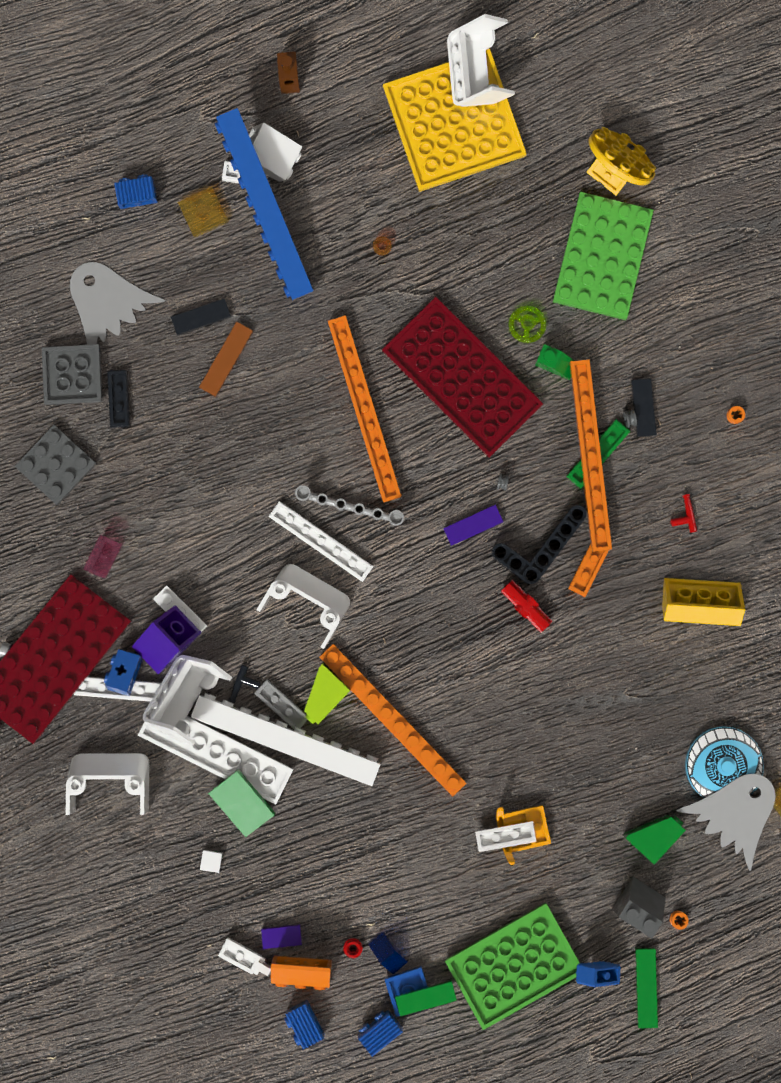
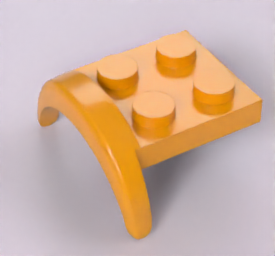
M543 805L504 813L503 807L497 808V828L531 821L534 824L537 842L502 848L510 865L515 864L513 852L551 844Z

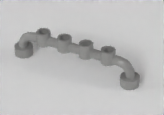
M305 485L297 487L295 495L300 501L311 500L321 506H334L339 511L349 510L358 516L364 514L373 517L375 520H387L394 526H399L404 521V515L399 510L386 513L380 508L371 509L364 507L361 503L352 504L342 498L333 499L325 494H314ZM322 496L326 498L324 503L319 502V498ZM340 501L344 502V507L342 508L337 506ZM358 506L363 508L361 513L356 512ZM380 511L382 515L376 518L374 513Z

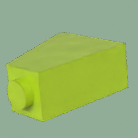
M324 664L319 667L304 710L306 713L305 717L312 724L315 722L319 724L350 691Z

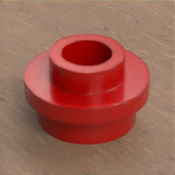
M350 938L344 943L343 950L347 957L357 958L361 955L363 946L358 939ZM350 945H356L357 949L351 951L349 947Z

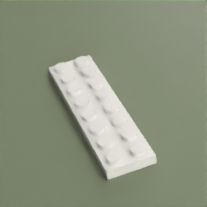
M189 716L184 721L189 725L187 736L195 741L194 745L176 740L144 722L138 736L224 779L239 769L263 799L275 805L294 770Z

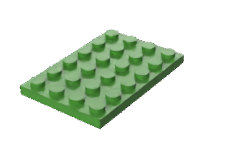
M580 192L553 302L627 320L654 210Z
M546 902L445 959L449 970L483 1030L576 978L577 965L580 964Z

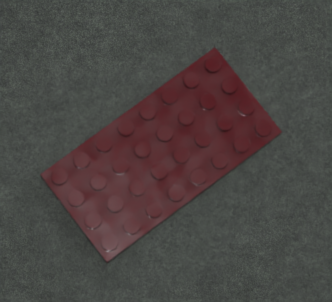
M437 297L382 349V352L488 458L543 405Z
M70 574L0 661V719L29 742L35 744L132 621Z

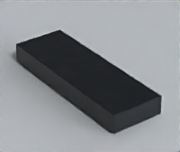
M224 298L172 316L171 320L176 334L179 336L231 318Z
M107 371L110 428L130 427L128 371Z
M651 378L632 380L633 406L637 419L636 435L637 437L656 436Z

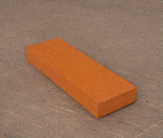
M590 543L568 589L586 597L609 550L592 552Z

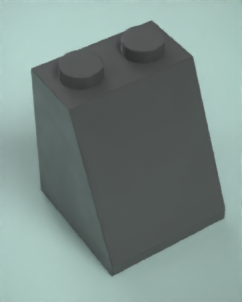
M632 876L612 909L619 918L652 939L663 922L666 897Z

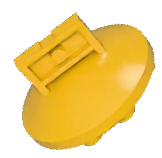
M601 127V129H596L592 132L588 142L597 159L587 173L605 185L604 187L617 195L626 182L636 185H648L654 179L656 167L645 154L646 150L641 145L634 144L627 134H619L606 127ZM628 143L632 144L635 148L631 150L627 146Z

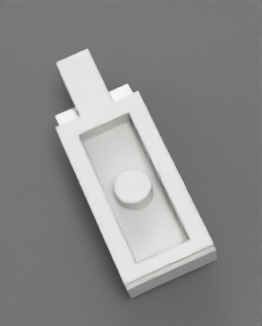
M229 937L226 939L218 955L219 957L250 974L258 975L259 972L267 976L270 974L271 966L264 962L266 958Z

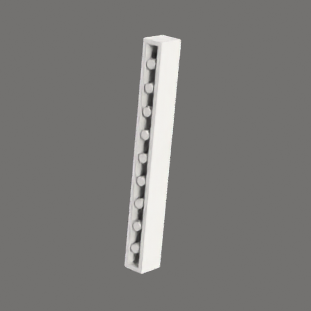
M211 694L199 695L191 718L373 786L381 764L377 762L378 758L368 754L367 757L359 755L360 751L349 748V750L341 748L342 744L331 741V743L324 742L323 737L313 734L311 737L305 734V730L297 727L294 730L287 727L288 724L277 720L274 723L269 721L270 717L260 713L258 716L251 714L252 710L241 707L237 709L233 707L234 703L226 700L222 702L216 701V697Z

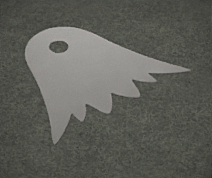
M88 262L80 265L75 269L70 279L71 295L81 318L87 345H96L98 336L105 342L106 329L119 336L120 320L136 323L132 309L145 311L146 309L141 303L165 301L136 287L107 266L97 262ZM88 275H92L95 278V283L92 286H87L84 283V278Z
M746 774L733 780L710 796L676 811L688 814H701L696 819L697 822L710 820L705 834H714L722 831L721 847H725L735 841L736 854L743 848L746 864L751 871L760 835L774 806L775 790L772 783L764 776ZM758 787L761 790V795L758 798H752L749 794L751 788Z

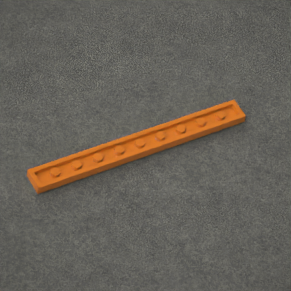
M346 315L329 320L328 325L382 501L385 503L401 498Z
M590 359L571 361L570 370L592 552L612 550Z
M334 644L319 657L452 797L467 784Z

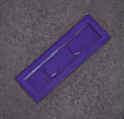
M496 505L447 526L443 530L452 546L503 523V520Z

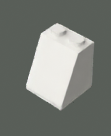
M265 123L252 127L249 136L265 175L279 182L288 180L293 173L292 167L294 163H297L302 153L300 151L302 146Z

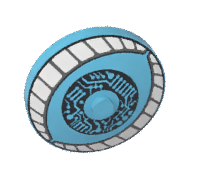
M721 726L708 729L694 739L687 751L685 770L693 789L700 796L706 798L743 775L759 774L763 776L764 763L758 745L748 734L739 729ZM757 787L751 788L749 794L751 795Z

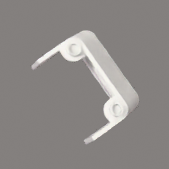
M484 14L449 34L447 47L452 99L455 105L461 107L489 105L515 95L513 90L499 88L495 84L489 85L486 50L492 47L495 42V29L507 24V19Z
M288 564L283 567L271 584L257 611L263 612L271 597L284 599L293 590L324 608L320 621L325 628L330 630L321 645V648L325 649L350 606V599L343 592L298 566Z
M180 655L173 662L143 714V721L176 740L194 745L195 741L187 736L189 725L184 721L202 689L209 690L214 688L219 678L231 681L232 677L212 661Z
M80 753L72 758L66 782V815L76 812V795L83 793L86 789V779H125L126 791L131 795H140V815H145L149 812V759L145 754Z

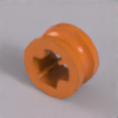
M740 406L730 408L726 414L727 420L732 424L742 422L745 418L744 409ZM738 411L740 418L733 419L734 415H731V413Z
M677 910L670 915L669 920L674 928L682 930L687 927L689 919L684 912ZM677 916L684 918V920H681L683 923L680 925L674 922V920H677Z

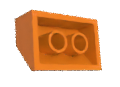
M274 956L271 963V983L277 987L295 985V988L305 989L306 986H312L316 990H325L330 987L332 960Z

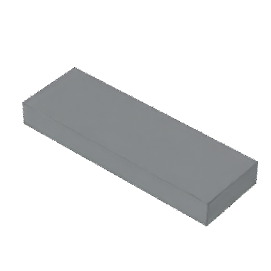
M268 679L254 693L293 729L295 727L301 728L308 720L305 717L306 713Z

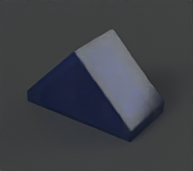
M384 932L380 933L368 944L380 964L393 975L408 962Z

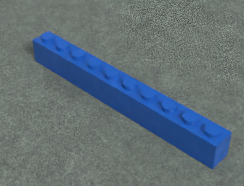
M238 108L217 116V122L214 123L218 134L222 133L225 140L222 143L226 153L230 151L233 159L230 160L233 170H238L240 177L237 178L241 189L245 188L248 196L245 199L249 208L253 206L256 214L253 215L256 225H261L263 232L260 234L264 244L268 243L271 250L268 251L271 261H276L278 268L275 270L279 280L283 279L286 286L283 287L286 297H291L294 300L313 292Z

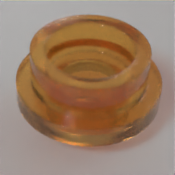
M381 236L374 240L373 250L376 254L384 256L391 251L392 244L387 237ZM385 244L386 247L385 249H380L379 245Z

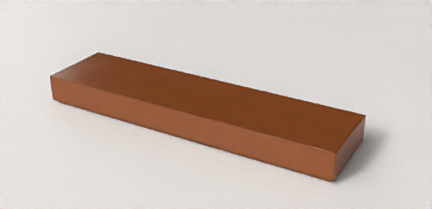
M236 321L200 384V389L217 397L252 336L253 330Z

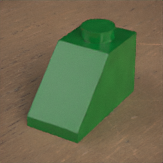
M544 344L535 366L570 380V362L575 360L562 351Z

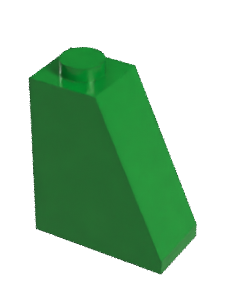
M666 815L625 832L623 836L655 865L686 830L682 827L684 823L676 816L672 818Z

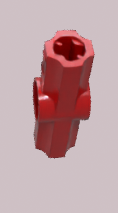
M513 580L501 590L502 594L514 605L517 612L525 619L527 618L540 633L553 622L539 608V604Z

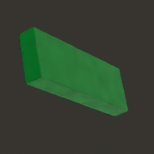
M452 980L395 996L400 1016L457 1001Z

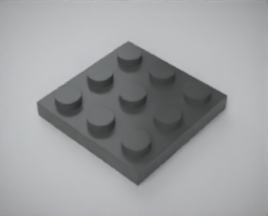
M99 344L42 347L44 405L103 402Z
M53 425L15 467L58 506L97 463L57 426Z

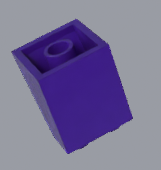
M174 605L151 623L132 648L157 674H160L202 632Z

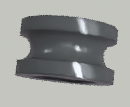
M633 409L630 412L624 411L623 417L626 427L630 428V425L637 426L635 411Z
M499 473L496 490L500 488L503 491L507 490L509 474L503 476L502 473Z

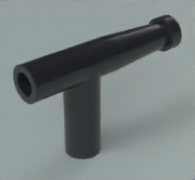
M241 665L231 696L228 699L229 702H236L242 683L256 689L260 686V681L245 676L248 667L245 665Z

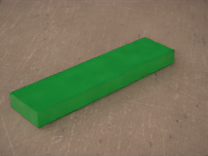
M617 419L599 438L602 464L631 432ZM581 460L566 476L579 489L584 486Z
M635 948L637 1027L658 1028L656 949Z

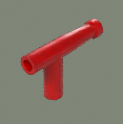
M690 494L682 495L686 516L670 519L671 526L688 524L690 533L697 532Z

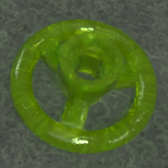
M522 306L511 314L508 322L509 331L516 340L522 343H532L543 336L546 330V319L539 309L533 306ZM525 311H530L535 313L538 317L535 318L534 316L529 314L524 315L522 317L519 314ZM515 320H517L520 323L521 327L524 329L523 337L520 336L514 328ZM529 321L531 326H526L524 322ZM540 322L541 326L538 333L533 337H529L530 330Z

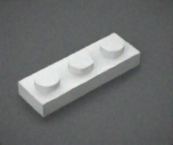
M167 585L153 598L165 612L176 605L201 632L207 627Z
M533 821L475 832L479 852L537 842Z

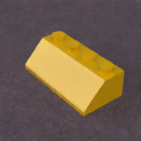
M664 578L663 619L664 621L741 626L745 613L741 583Z

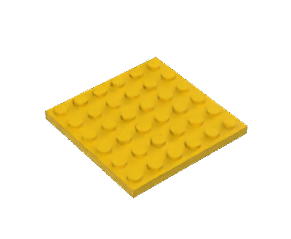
M487 49L486 59L489 85L495 84L499 88H503L491 51ZM449 62L383 84V89L419 192L526 157L527 154L507 98L489 105L461 107L453 103Z

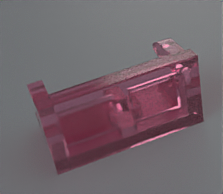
M100 535L83 569L106 579L122 544L104 535Z

